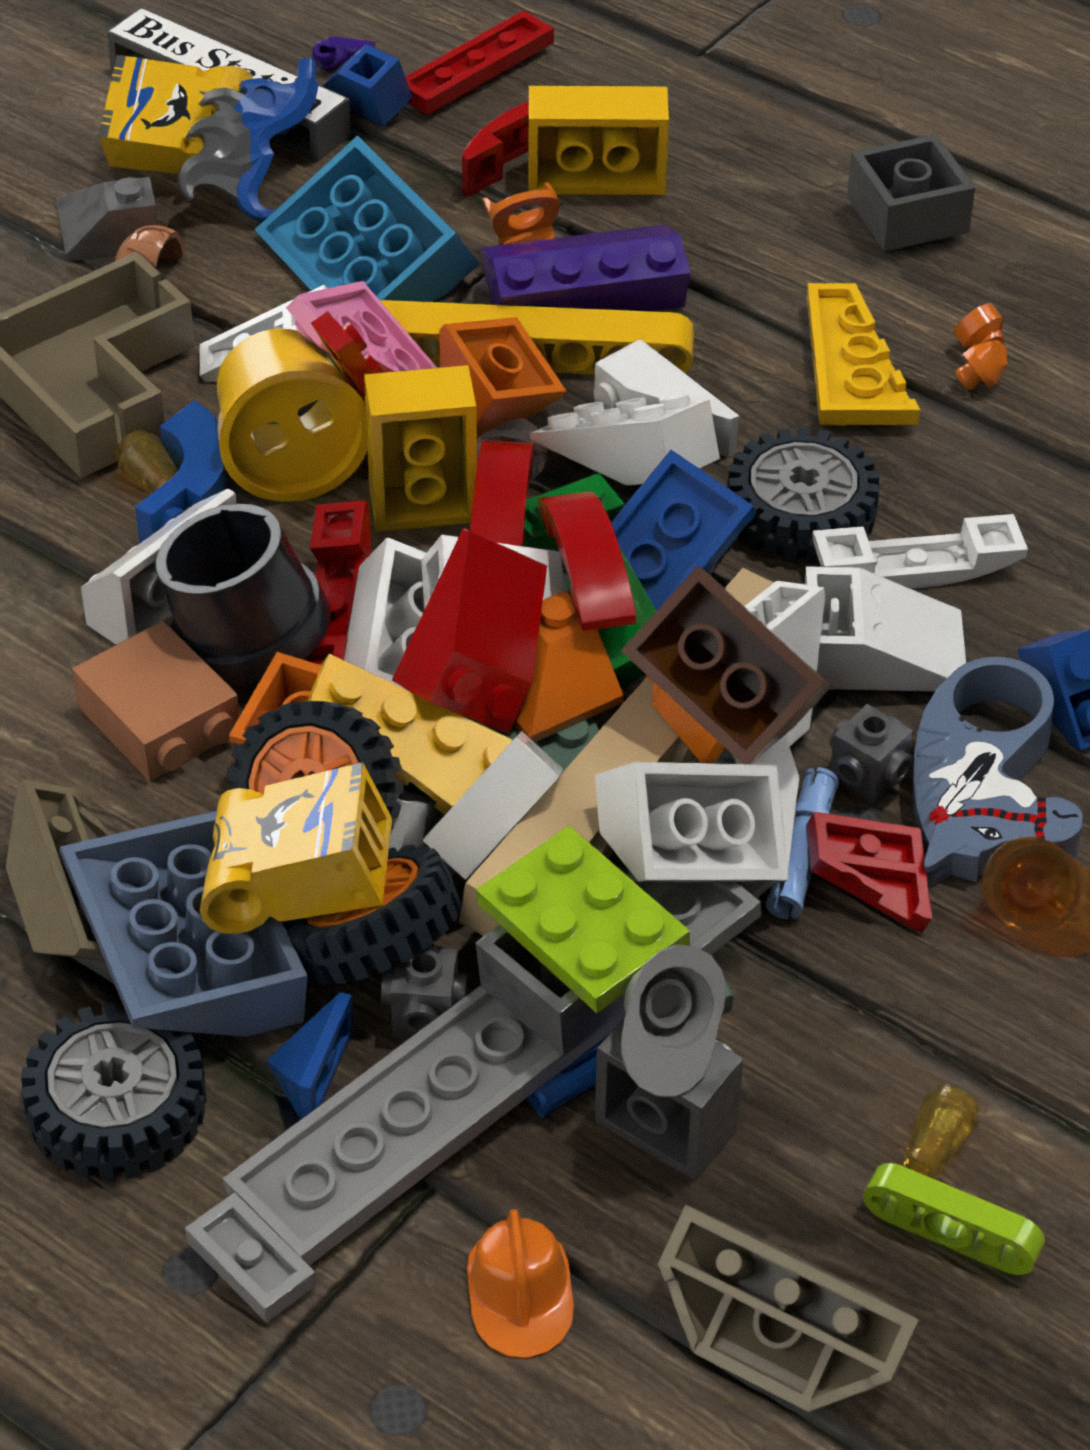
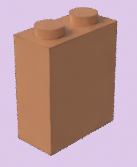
M164 621L71 668L78 708L149 782L169 771L180 768L185 762L214 746L228 741L229 734L239 718L237 693Z

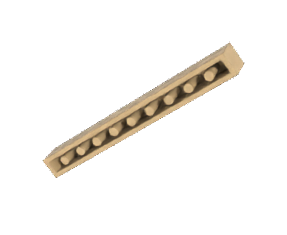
M742 568L725 589L745 606L774 582ZM647 677L562 772L560 777L467 880L459 923L483 936L497 927L499 924L477 904L476 889L568 825L609 859L613 849L599 831L594 775L632 762L689 763L694 754L652 706L653 681L648 680Z

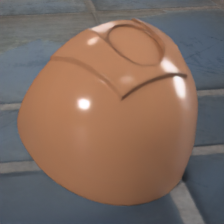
M160 225L143 226L123 241L117 251L114 262L138 252L156 269L159 257L181 259L185 254L184 242L178 232L171 228Z

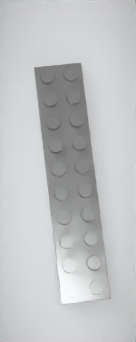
M632 873L627 875L690 930V946H695L710 955L761 917V902L737 882H638ZM480 985L222 1178L226 1193L230 1196L235 1192L310 1266L530 1096L537 1088H540L610 1034L626 1016L625 1009L623 1008L568 1054L563 1056Z

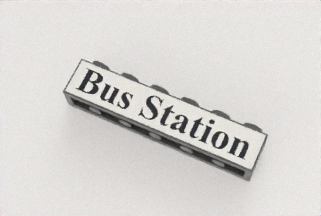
M142 7L107 31L111 69H114L116 56L123 55L198 66L203 71L218 66H235L249 71L253 79L262 78L282 84L293 83L297 78V75ZM319 85L315 102L305 119L295 128L270 139V141L317 162L351 136L349 98Z

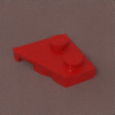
M814 812L806 824L811 872L916 931H924L932 920L927 874L924 870L925 858L921 828Z

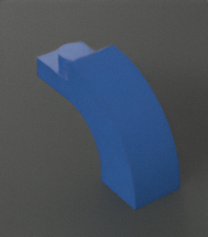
M195 400L160 426L164 464L177 473L135 506L139 543H142L164 527L169 520L176 518L192 505L226 489L231 490V477L226 471L220 455L218 420L208 409Z

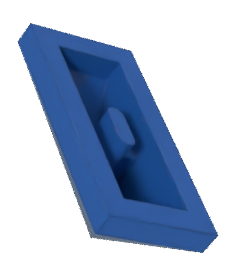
M342 992L337 994L266 1060L300 1120L323 1104L353 1035L352 996L350 994Z

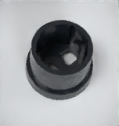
M230 504L206 510L178 526L166 538L159 549L156 558V570L173 617L172 630L230 687H242L259 683L277 652L304 660L316 649L325 636L331 620L329 599L313 572L299 561L280 523L270 511L251 504Z

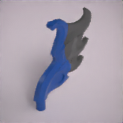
M310 58L298 60L297 78L293 83L282 84L262 78L241 81L239 92L228 88H217L205 94L199 105L204 107L212 104L217 109V112L212 116L202 118L188 131L186 139L190 140L199 136L203 141V149L197 155L187 159L180 168L177 177L180 193L188 203L194 199L193 190L195 188L208 186L236 200L241 212L255 221L263 222L275 211L264 208L259 203L257 197L258 188L274 155L270 148L269 140L295 128L309 114L315 102L320 84L315 81V60Z

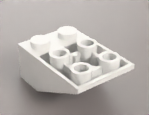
M688 393L662 397L659 399V404L647 405L645 398L620 401L616 403V408L605 410L603 402L578 405L573 408L574 412L548 417V426L530 433L531 441L624 485L643 484L671 449L698 468L720 459L710 399L690 401Z
M806 567L804 584L824 587L825 589L817 673L831 685L830 689L936 691L957 668L966 663L960 609L862 568Z

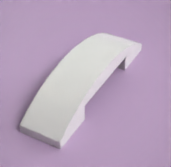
M1014 514L964 518L961 533L868 541L864 527L814 530L812 533V541L821 567L862 568L909 589L942 586L974 579L1012 565L1025 558L1028 552Z

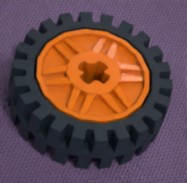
M326 701L289 703L279 706V709L276 711H268L259 717L260 723L249 726L242 735L246 739L244 744L235 746L231 757L237 759L235 767H228L226 780L233 781V789H250L264 794L266 785L363 762L392 819L399 816L402 805L396 803L397 795L403 794L404 781L397 780L396 771L402 770L399 757L392 756L390 750L394 748V745L388 736L379 733L378 730L381 727L372 719L363 717L362 712L352 707Z
M404 845L398 852L395 847L389 848L382 906L288 920L282 923L306 971L307 979L312 982L317 980L319 984L328 985L333 980L336 984L347 983L353 975L358 981L368 978L374 969H378L379 973L392 968L391 962L399 959L404 963L414 957L413 950H425L434 943L432 937L443 936L449 930L447 924L455 922L458 917L457 911L461 910V902L453 880L438 852L434 848L430 850L428 846L420 845L417 848L414 845Z

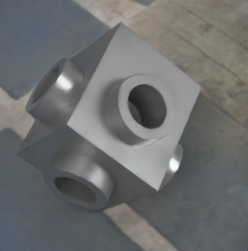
M866 704L851 719H843L836 726L830 738V747L833 748L830 771L838 777L839 786L870 805L875 806L909 772L913 757L909 755L913 730L903 725L896 718L882 713L869 704Z
M429 946L425 950L415 949L412 951L414 957L404 963L398 959L395 961L394 969L383 972L381 1004L391 1005L393 1037L411 1038L468 995V975L458 974L457 950L441 949L434 946Z

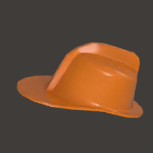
M518 1209L509 1210L506 1220L499 1221L488 1228L469 1253L467 1276L471 1315L477 1334L490 1349L507 1357L530 1359L547 1354L563 1342L572 1326L574 1302L570 1270L563 1246L556 1240L550 1230L542 1223L529 1218H522Z

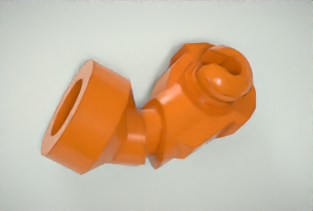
M992 303L981 305L968 313L953 330L955 337L964 349L967 350L963 353L967 363L957 368L955 374L966 390H974L981 382L990 390L998 383L1008 364L1007 347L1004 345L1001 333L1004 318Z

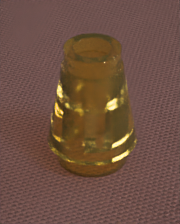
M145 430L131 432L122 439L116 448L115 457L119 461V469L152 493L178 472L177 467L159 437L155 434H148Z
M938 1085L933 1093L925 1094L907 1147V1153L902 1160L904 1166L935 1179L939 1171L944 1168L978 1128L979 1122L976 1118L980 1111L978 1103L969 1094L951 1085Z

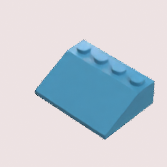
M358 136L254 229L311 291L322 285L332 288L364 281L379 300L432 302L448 294L479 265V262L456 232Z

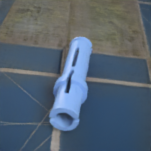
M818 767L814 783L812 782L815 774L814 769L809 768L804 773L802 788L795 809L788 867L789 880L774 883L766 901L767 910L778 918L788 919L791 904L793 905L790 914L792 918L796 919L801 916L804 898L812 876L806 824L814 812L830 814L831 804L839 785L838 777L829 769Z

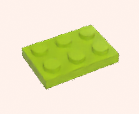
M569 825L476 889L477 904L596 1013L626 992V988L633 975L658 951L675 945L690 946V930Z

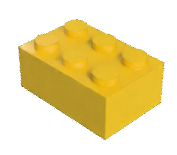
M529 86L528 191L543 190L544 184L549 182L556 195H666L669 129L667 87Z
M469 366L364 374L369 490L376 532L471 523L477 468V406Z

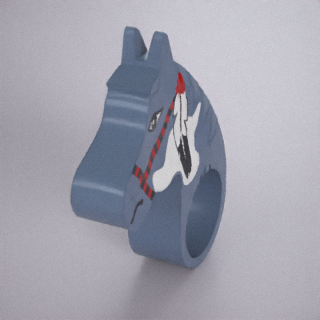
M985 657L965 663L957 668L936 689L924 710L914 750L913 812L915 825L917 828H921L922 843L927 851L924 859V870L927 874L928 889L934 887L950 875L977 882L979 876L990 874L1004 867L1059 872L1072 866L1079 856L1083 815L1079 807L1071 801L1060 797H1036L1027 785L1019 781L1044 756L1048 749L1054 704L1052 688L1047 679L1037 669L1022 661L1006 657ZM1002 701L1022 708L1034 720L1016 730L996 732L983 729L981 732H978V727L966 720L961 722V715L959 713L979 702Z

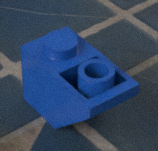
M367 44L345 61L322 85L329 90L348 97L350 111L383 127L413 98L400 60Z
M1090 629L1060 632L1018 648L1017 652L1020 661L1037 669L1047 679L1052 688L1054 697L1052 723L1075 750H1083L1090 747Z

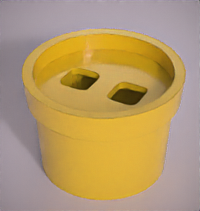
M282 328L266 330L251 335L237 344L224 359L217 377V395L220 407L218 418L219 449L226 471L240 487L263 499L277 502H298L316 498L330 492L344 483L357 470L368 451L366 404L354 384L339 371L330 353L318 347L316 343L308 341L298 330ZM318 400L308 412L300 417L298 416V410L301 407ZM270 422H277L278 424H268V423H270Z

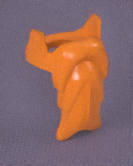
M549 182L544 184L543 190L522 192L496 203H493L488 198H482L494 232L498 236L499 245L555 238L552 224L558 215L560 202ZM536 204L542 207L541 209L524 211L518 215H511L515 210L525 205Z

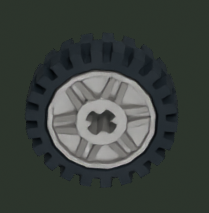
M789 428L778 430L777 439H774L768 432L759 436L758 444L751 440L744 445L743 452L738 451L734 456L733 464L730 465L727 488L753 505L756 515L739 534V539L747 538V546L755 551L765 546L764 556L775 559L779 552L785 553V562L796 563L797 556L803 555L805 556L806 564L818 563V556L812 541L814 530L864 527L868 538V533H872L875 525L879 503L878 470H874L875 463L870 457L864 458V450L858 445L849 448V440L840 435L834 441H830V432L819 430L817 437L810 436V428H798V435L792 436Z
M115 1002L103 1003L102 1015L94 1016L90 1006L77 1010L78 1023L76 1024L67 1016L55 1022L56 1035L45 1030L38 1038L39 1049L31 1047L26 1057L27 1067L22 1069L21 1089L25 1115L33 1140H37L39 1150L46 1158L53 1155L56 1166L66 1171L73 1164L76 1175L88 1179L94 1167L99 1170L101 1180H115L116 1168H125L126 1177L130 1179L140 1176L139 1164L146 1162L153 1172L164 1166V1152L175 1159L184 1151V1140L192 1143L198 1134V1123H203L205 1116L206 1084L200 1051L197 1049L195 1040L190 1032L134 1028L126 1010L124 1013H117Z

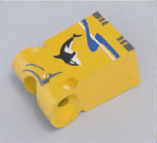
M117 55L98 135L109 166L179 174L180 168L187 159L197 155L203 149V141L199 136L190 140L186 139L188 131L202 118L212 116L217 112V109L212 104L201 107L199 102L207 92L213 89L228 88L239 92L241 81L253 79L252 74L243 68L235 66H218L203 71L198 66Z
M364 763L266 785L264 794L250 789L237 788L227 790L220 795L212 836L215 846L209 859L200 906L202 921L210 929L225 934H239L257 928L269 916L282 922L382 906L392 817Z

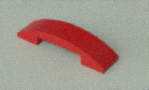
M529 101L508 110L492 120L466 146L462 154V193L469 197L502 180L503 164L529 151Z
M482 442L475 475L470 531L496 543L524 547L530 478H532L535 456L534 442Z
M591 491L538 498V509L548 537L554 536L570 579L571 602L581 630L589 631L636 624V611L625 564L612 524L600 499Z
M366 500L316 505L309 549L317 560L315 577L329 599L331 620L322 641L304 659L305 661L322 665L328 654L344 660L359 566L371 555L369 505Z

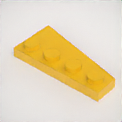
M808 283L807 308L819 425H919L920 408L915 399L909 398L906 392V381L901 371L894 369L889 359L890 350L885 340L879 339L875 331V320L856 283Z
M328 654L322 663L307 700L326 701L352 707L362 712L363 717L376 722L381 727L378 730L379 733L388 736L394 745V748L390 750L392 756L399 757L402 770L396 771L397 779L404 781L406 786L409 782L413 783L437 802L434 807L444 815L513 741L455 712L429 703L416 694L331 654Z

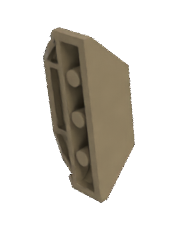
M22 779L17 786L5 868L33 952L105 961L60 856V846L111 834L96 817L80 806L83 800L73 788Z
M688 1205L684 1206L658 1262L692 1352L807 1412L816 1411L894 1381L921 1322L920 1319L880 1297L763 1239Z

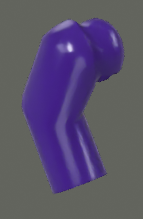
M334 36L326 40H320L314 45L312 59L316 61V66L319 68L332 70L341 66L366 44L376 48L375 41Z

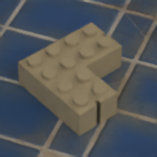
M136 252L0 313V397L81 479L119 461V452L124 451L129 456L160 441V426L165 423L162 392L141 372L195 347L191 301L167 279L161 280V273Z

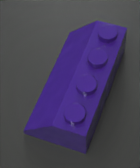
M665 224L480 248L492 305L626 311H655L685 307L691 272L681 235Z

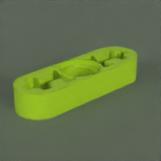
M894 1163L879 1165L863 1193L865 1205L878 1218L1009 1274L1025 1275L1031 1272L1045 1244L1044 1234L1029 1219L902 1165Z

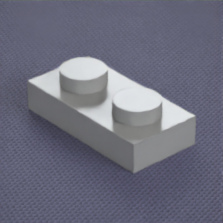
M235 1192L185 1227L187 1243L266 1323L316 1286L315 1271Z

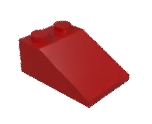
M463 528L392 681L429 703L509 734L533 682L547 565Z

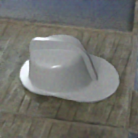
M675 945L658 951L633 975L626 988L624 999L626 1016L622 1029L621 1055L626 1071L636 1085L654 1096L675 1097L691 1090L704 1077L712 1058L719 1022L725 1004L726 984L722 969L714 958L695 946Z

